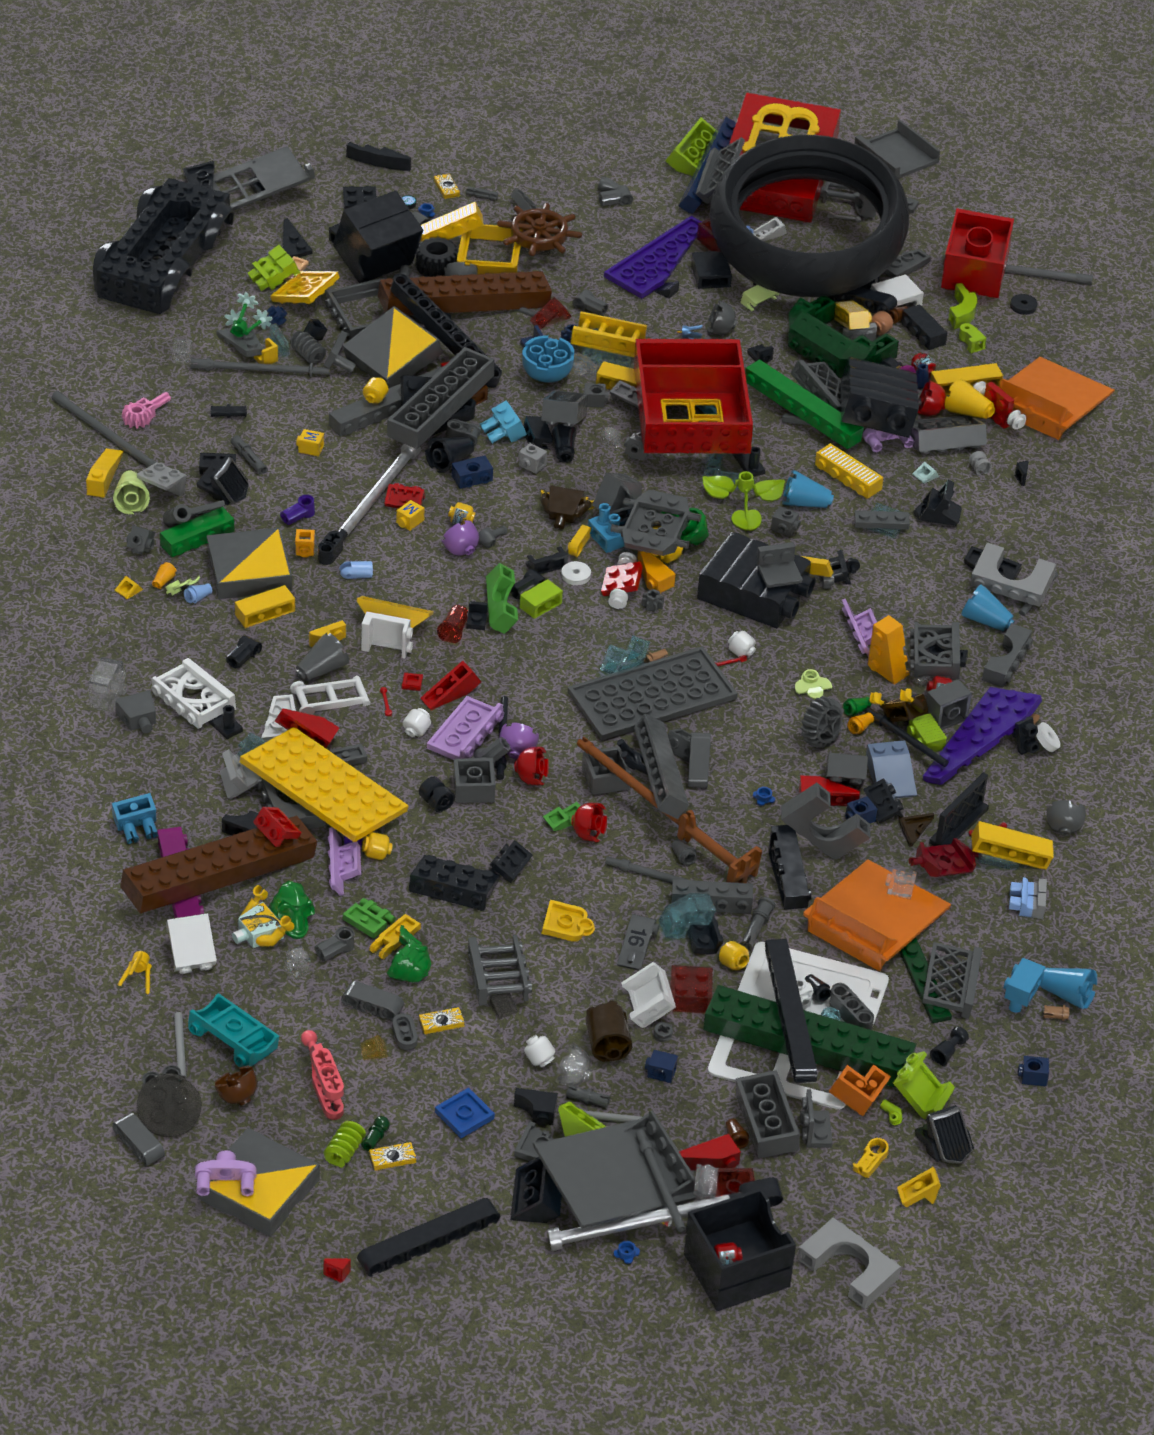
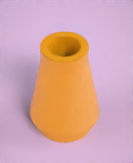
M168 562L161 564L152 585L161 589L176 576V568Z
M868 712L851 717L847 723V728L852 734H861L874 722V716Z

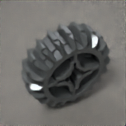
M823 696L816 698L815 702L811 701L810 707H806L807 711L803 714L804 718L801 720L803 725L800 729L802 730L801 735L804 737V741L818 748L829 747L831 743H834L835 738H839L838 734L842 731L841 727L844 724L842 721L845 715H843L844 709L841 708L842 704L831 697Z

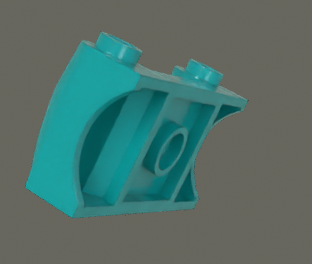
M219 993L205 1008L190 1010L188 1020L189 1031L197 1036H203L209 1031L234 1049V1062L238 1067L253 1066L278 1048V1034Z

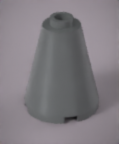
M325 633L296 666V675L300 680L310 681L349 663V656L347 652L343 654L341 650L343 645L331 633L327 635Z

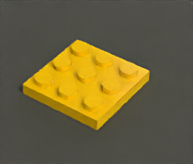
M300 271L299 274L293 276L270 296L271 301L280 303L292 302L293 304L313 303L327 288L335 284L334 282L340 278L339 273Z

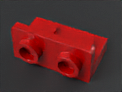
M400 483L389 484L384 504L387 507L400 508L412 500L422 506L425 492L424 489L418 486L407 487Z
M262 807L253 822L275 847H279L284 839H298L302 833L279 808Z

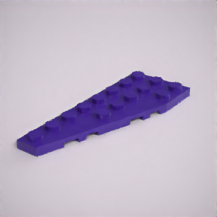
M693 216L688 217L604 271V278L637 297L644 298L666 282L702 231L704 222Z
M990 687L939 753V755L949 761L948 765L943 767L936 761H933L924 773L923 780L928 783L942 785L957 774V769L961 766H968L971 763V759L975 756L980 757L997 745L1001 737L1012 734L1016 722L1023 721L1027 717L1032 716L1042 702L1041 695Z

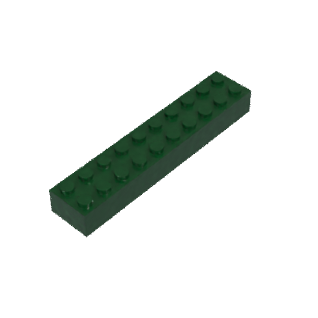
M721 985L717 986L705 1012L703 1030L788 1055L775 1001ZM803 1010L816 1064L842 1072L848 1065L863 1077L875 1065L890 1076L886 1085L897 1088L893 1084L898 1076L897 1073L906 1064L907 1057L915 1053L917 1043Z

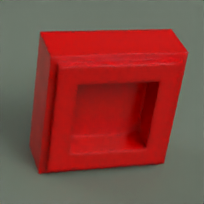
M404 673L402 689L421 691L423 674Z

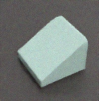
M926 462L912 473L923 484L939 477L936 470Z

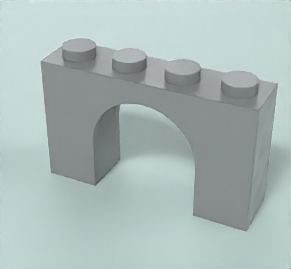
M987 543L972 572L971 586L978 587L983 585L995 594L1040 607L1055 577L1056 564L1038 559L1030 576L1022 580H1010L1002 576L998 571L1003 561L1004 548Z
M835 1218L829 1220L799 1247L798 1260L814 1272L835 1255L847 1254L861 1260L866 1270L850 1284L848 1297L864 1309L899 1279L901 1266L895 1260L884 1255L877 1247H873L860 1235L855 1234L845 1224L837 1221Z

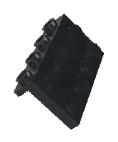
M424 855L410 874L409 891L484 911L487 899L498 884L500 875L490 870H480L471 865H461L452 860H442L433 855Z

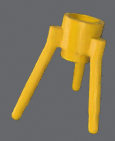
M137 951L134 953L132 961L129 962L128 968L118 982V986H121L127 976L132 975L134 971L141 973L145 970L146 994L150 993V970L152 965L148 963L150 957L146 952Z

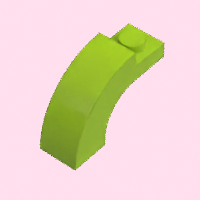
M963 283L956 284L954 297L959 305L949 309L948 320L954 329H959L961 324L970 323L974 319L976 312V293H969Z

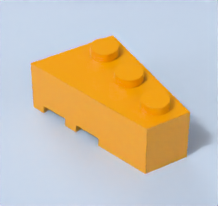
M890 615L873 625L868 666L872 671H876L895 685L909 676L910 673L908 670L906 671L905 665L908 659L903 651L905 646L903 625Z

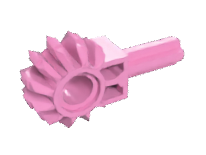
M165 392L151 401L142 398L136 403L130 402L129 405H125L122 412L124 424L129 425L130 428L135 426L137 429L139 426L144 428L145 425H150L151 419L155 417V409L171 400L169 393Z

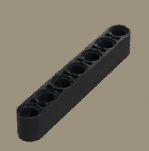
M482 1198L371 1245L359 1252L357 1260L367 1275L372 1277V1274L384 1272L393 1268L392 1266L395 1264L400 1265L412 1260V1257L416 1255L419 1257L430 1252L435 1247L440 1248L451 1243V1240H458L468 1236L472 1231L477 1232L489 1227V1224L493 1222L496 1224L501 1216L489 1198Z

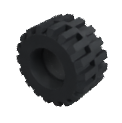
M440 237L423 240V242L419 243L416 251V269L419 270L420 274L424 273L425 277L444 276V267L447 268L448 264L457 262V245L453 244L451 240Z

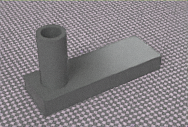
M341 331L324 363V366L330 369L334 363L350 373L353 371L356 364L338 354L348 333Z

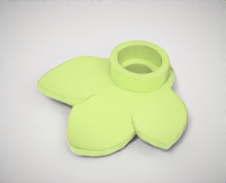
M200 576L194 580L190 578L181 584L177 580L165 587L167 589L166 593H171L173 596L182 591L180 587L198 582Z
M813 669L806 670L802 674L801 680L795 684L797 694L807 693L814 700L823 696V690L832 689L831 682L827 678L820 677L818 672Z

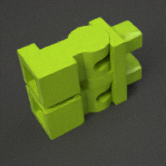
M280 245L269 251L268 256L252 263L254 269L247 273L260 291L267 287L274 290L275 286L280 285L288 276L292 274L296 276L300 273L295 261Z

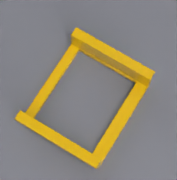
M482 225L461 235L457 262H465V266H470V263L476 265L478 274L517 273L521 246L514 242L511 263L466 260L470 238L503 241L511 237L510 228Z

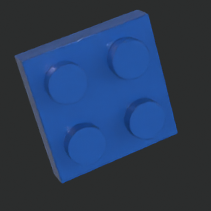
M469 1087L435 1106V1113L460 1138L465 1137L495 1119V1113Z

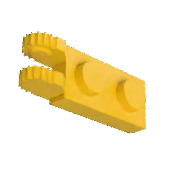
M404 914L371 943L369 951L375 953L384 944L386 946L380 951L379 957L385 959L392 951L401 946L399 943L401 925H404V928L414 935L421 929V924L407 914Z

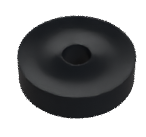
M1028 294L1015 295L1010 303L1013 311L1023 315L1034 313L1038 305L1037 300Z

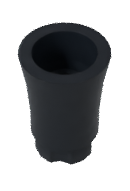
M559 424L552 430L555 454L559 462L567 463L574 459L575 437L577 433L574 426Z

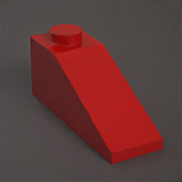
M461 661L420 699L430 710H433L468 695L481 683V680L464 661Z
M282 708L274 721L287 730L293 727L297 728L324 748H327L339 730L338 726L324 717Z
M800 775L799 794L815 783H818L830 792L831 806H847V803L858 800L860 797V791L830 781L824 777Z
M729 1134L679 1151L689 1169L694 1171L732 1170L739 1165L741 1154Z

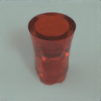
M454 605L437 627V634L442 641L457 643L461 640L463 629L468 619V610L465 606Z

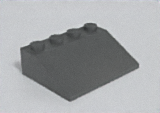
M967 415L915 420L910 435L914 439L913 447L923 454L930 453V450L945 452L949 448H954V450H963L964 447L976 449L981 448V445H987L986 424L973 416Z

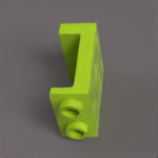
M925 1051L910 1054L906 1059L904 1067L898 1071V1076L893 1083L922 1119H926L930 1113L942 1110L955 1089L951 1082L941 1084L924 1064L923 1061L927 1056Z

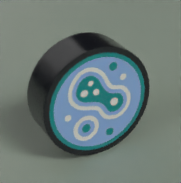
M410 195L401 197L409 209L416 207L415 197Z

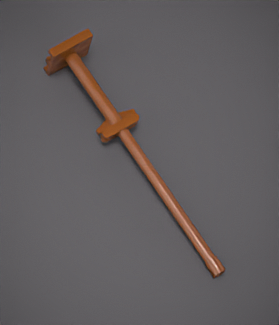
M583 736L582 740H578L577 746L590 754L657 808L652 791L596 748L587 738ZM688 810L686 814H682L678 819L664 813L679 825L678 839H685L689 843L693 838L729 867L726 882L747 883V878L750 875L753 877L758 875L762 850L758 846L737 859L696 826V819L692 810Z

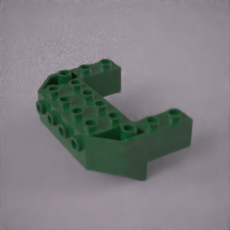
M820 296L810 303L803 298H799L789 312L787 328L788 347L813 363L825 362L838 378H842L849 356L878 364L888 357L897 358L899 341L887 333L874 341L869 340L863 335L851 340L828 326L826 323L834 319L836 302L826 296Z

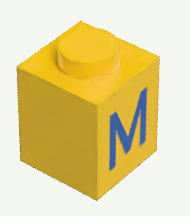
M303 429L301 436L298 435L296 440L299 453L319 457L324 447V433Z
M412 500L408 501L396 510V523L400 527L411 531L424 521L425 508Z

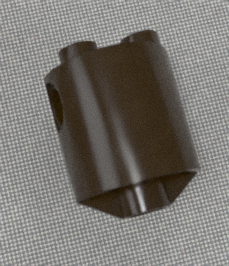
M609 1001L605 1004L588 1008L585 1020L592 1055L602 1062L619 1061L625 1058L633 1048L626 1011L616 1001Z

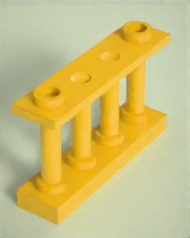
M581 311L579 324L574 326L572 330L571 344L635 357L636 339H645L647 325Z

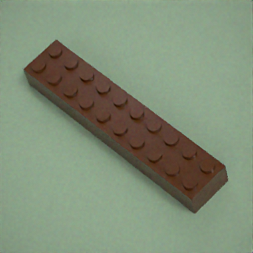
M543 271L410 278L446 313L513 310L522 307L527 309L544 308L550 306L552 294ZM380 279L378 298L384 312L386 313L395 306L405 315H414L391 292L390 287L393 279Z
M293 816L289 818L290 821L302 833L298 839H284L279 847H275L258 828L123 869L120 887L141 914L309 860L315 855L318 841L300 818Z

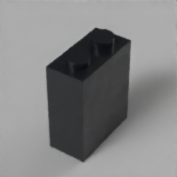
M721 251L692 252L691 266L698 289L731 287L732 273L729 263Z

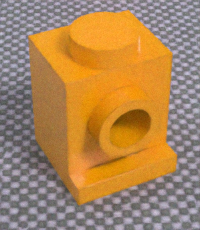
M296 529V556L305 558L314 556L315 530Z

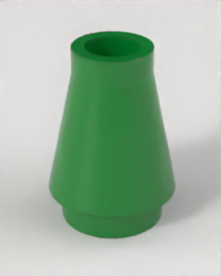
M848 698L843 703L844 713L847 716L852 715L853 717L858 715L868 707H871L870 698Z

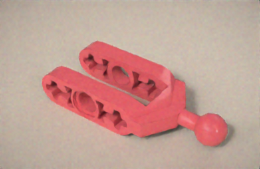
M307 1030L301 1035V1042L303 1045L308 1046L310 1050L313 1087L325 1116L331 1120L340 1119L344 1114V1106L341 1100L344 1094L343 1081L331 1052L323 1048L321 1043L316 1044L317 1034L312 1030ZM332 1103H333V1106H334L335 1110H337L336 1112H334V1111L331 1109V1104H332Z

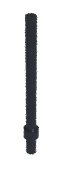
M507 696L501 697V704H503L504 717L502 721L499 722V738L503 725L507 724ZM505 755L495 762V768L497 769L496 778L498 780L504 779V770L507 767Z
M870 707L865 710V714L869 712L874 716V722L879 726L886 727L943 767L948 765L949 761L890 722L884 714L877 713Z

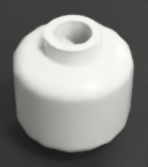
M745 631L734 632L728 640L729 650L738 657L743 655L750 657L756 651L754 647L756 644L755 639Z
M421 708L412 709L403 720L405 733L411 737H415V735L423 736L431 725L429 713Z
M534 1035L526 1041L528 1045L525 1047L524 1052L534 1066L540 1065V1067H543L554 1059L555 1049L546 1036L538 1037Z

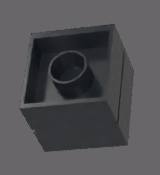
M395 190L344 209L333 246L359 283H364L399 270L402 265L409 266L413 264L424 229Z
M762 1188L688 1212L684 1256L716 1311L791 1286L796 1243L789 1232L782 1233L778 1229L772 1216L770 1201ZM722 1243H735L742 1250L743 1260L723 1266L714 1251V1246Z

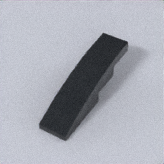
M352 142L346 145L347 158L382 168L402 171L411 170V157L387 147L378 149L368 144L362 147Z

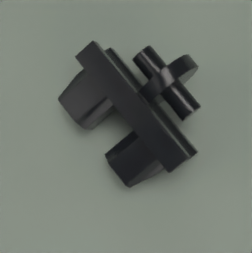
M843 550L837 551L838 557L829 559L833 570L834 582L845 580V584L849 585L851 582L848 572L856 573L860 568V562L854 558H849L845 562Z
M1029 716L1023 721L1016 722L1012 737L1017 740L1018 752L1023 755L1027 752L1034 753L1039 751V743L1035 740L1038 727L1034 725L1033 717Z

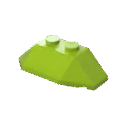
M571 1102L562 1104L558 1108L565 1137L606 1127Z

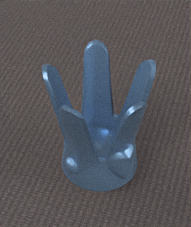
M703 325L683 326L682 331H677V333H682V339L701 338V333L690 330L701 329Z

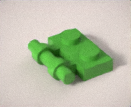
M365 898L361 899L360 905L355 903L343 913L344 921L373 939L387 928L386 921L393 924L396 920V917L391 915L389 910L386 908L382 909L373 900Z

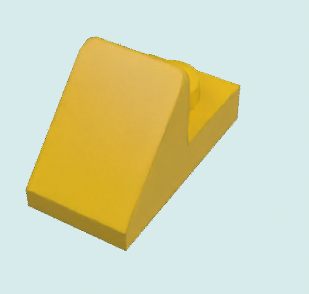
M342 620L310 631V647H313L325 633L327 635L331 633L339 641L346 638V624Z
M932 1167L898 1186L897 1189L902 1204L905 1207H909L923 1198L934 1204L941 1185L936 1170Z

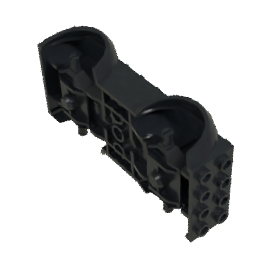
M168 178L164 185L152 186L143 191L137 206V219L120 241L106 242L96 252L93 262V282L98 298L156 314L167 311L170 308L174 292H177L179 289L178 283L183 274L185 273L189 277L192 276L193 264L203 251L214 247L216 237L221 234L220 228L223 222L229 225L233 224L234 210L230 207V194ZM168 238H175L176 240H172V241L170 242V241H168L167 239H168ZM155 256H160V257H162V258H159V259H157V260H154V259H153V257H155Z

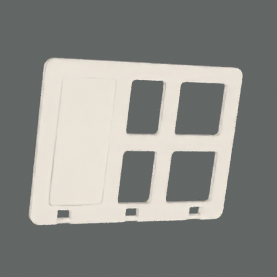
M758 942L753 949L738 991L776 1002L765 953V942ZM790 949L796 978L802 976L805 979L807 975L813 974L830 986V990L835 983L846 984L872 1011L875 1022L889 981V977L885 973ZM872 991L879 992L878 998L870 997ZM812 997L811 1006L803 1009L844 1022L830 1006V997L824 1002L816 1001ZM720 1035L708 1066L709 1074L736 1082V1078L754 1075L755 1073L726 1065L735 1039ZM780 1053L774 1070L778 1072L785 1095L802 1100V1097H806L807 1089L811 1088L786 1081L791 1066L788 1055ZM811 1089L812 1101L815 1104L834 1109H843L846 1106L845 1103L831 1093Z

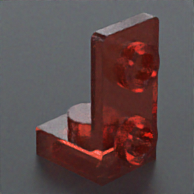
M553 297L530 321L535 326L538 325L539 329H543L556 315L559 318L563 316L567 320L571 317V314Z

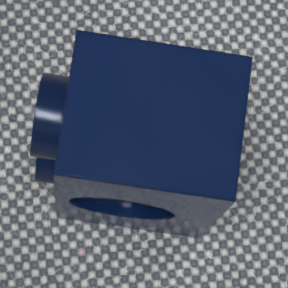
M485 455L452 463V477L459 489L469 488L493 481V467Z

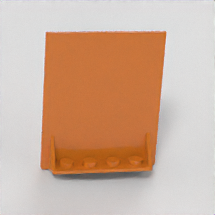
M1042 357L1037 358L1009 380L1002 379L999 386L1000 389L1014 399L1012 412L1019 410L1021 414L1026 416V426L1057 440H1060L1065 430L1114 392V389Z
M866 860L821 898L816 897L814 903L804 911L803 916L808 918V932L880 971L886 961H889L951 907V904L878 864Z

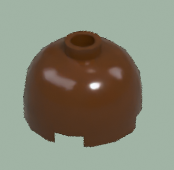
M252 1066L240 1067V1072L231 1075L228 1072L215 1081V1089L222 1100L230 1104L239 1103V1105H244L251 1101L250 1097L255 1094L258 1087V1080Z

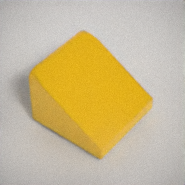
M127 576L124 577L115 589L117 593L126 599L143 590Z

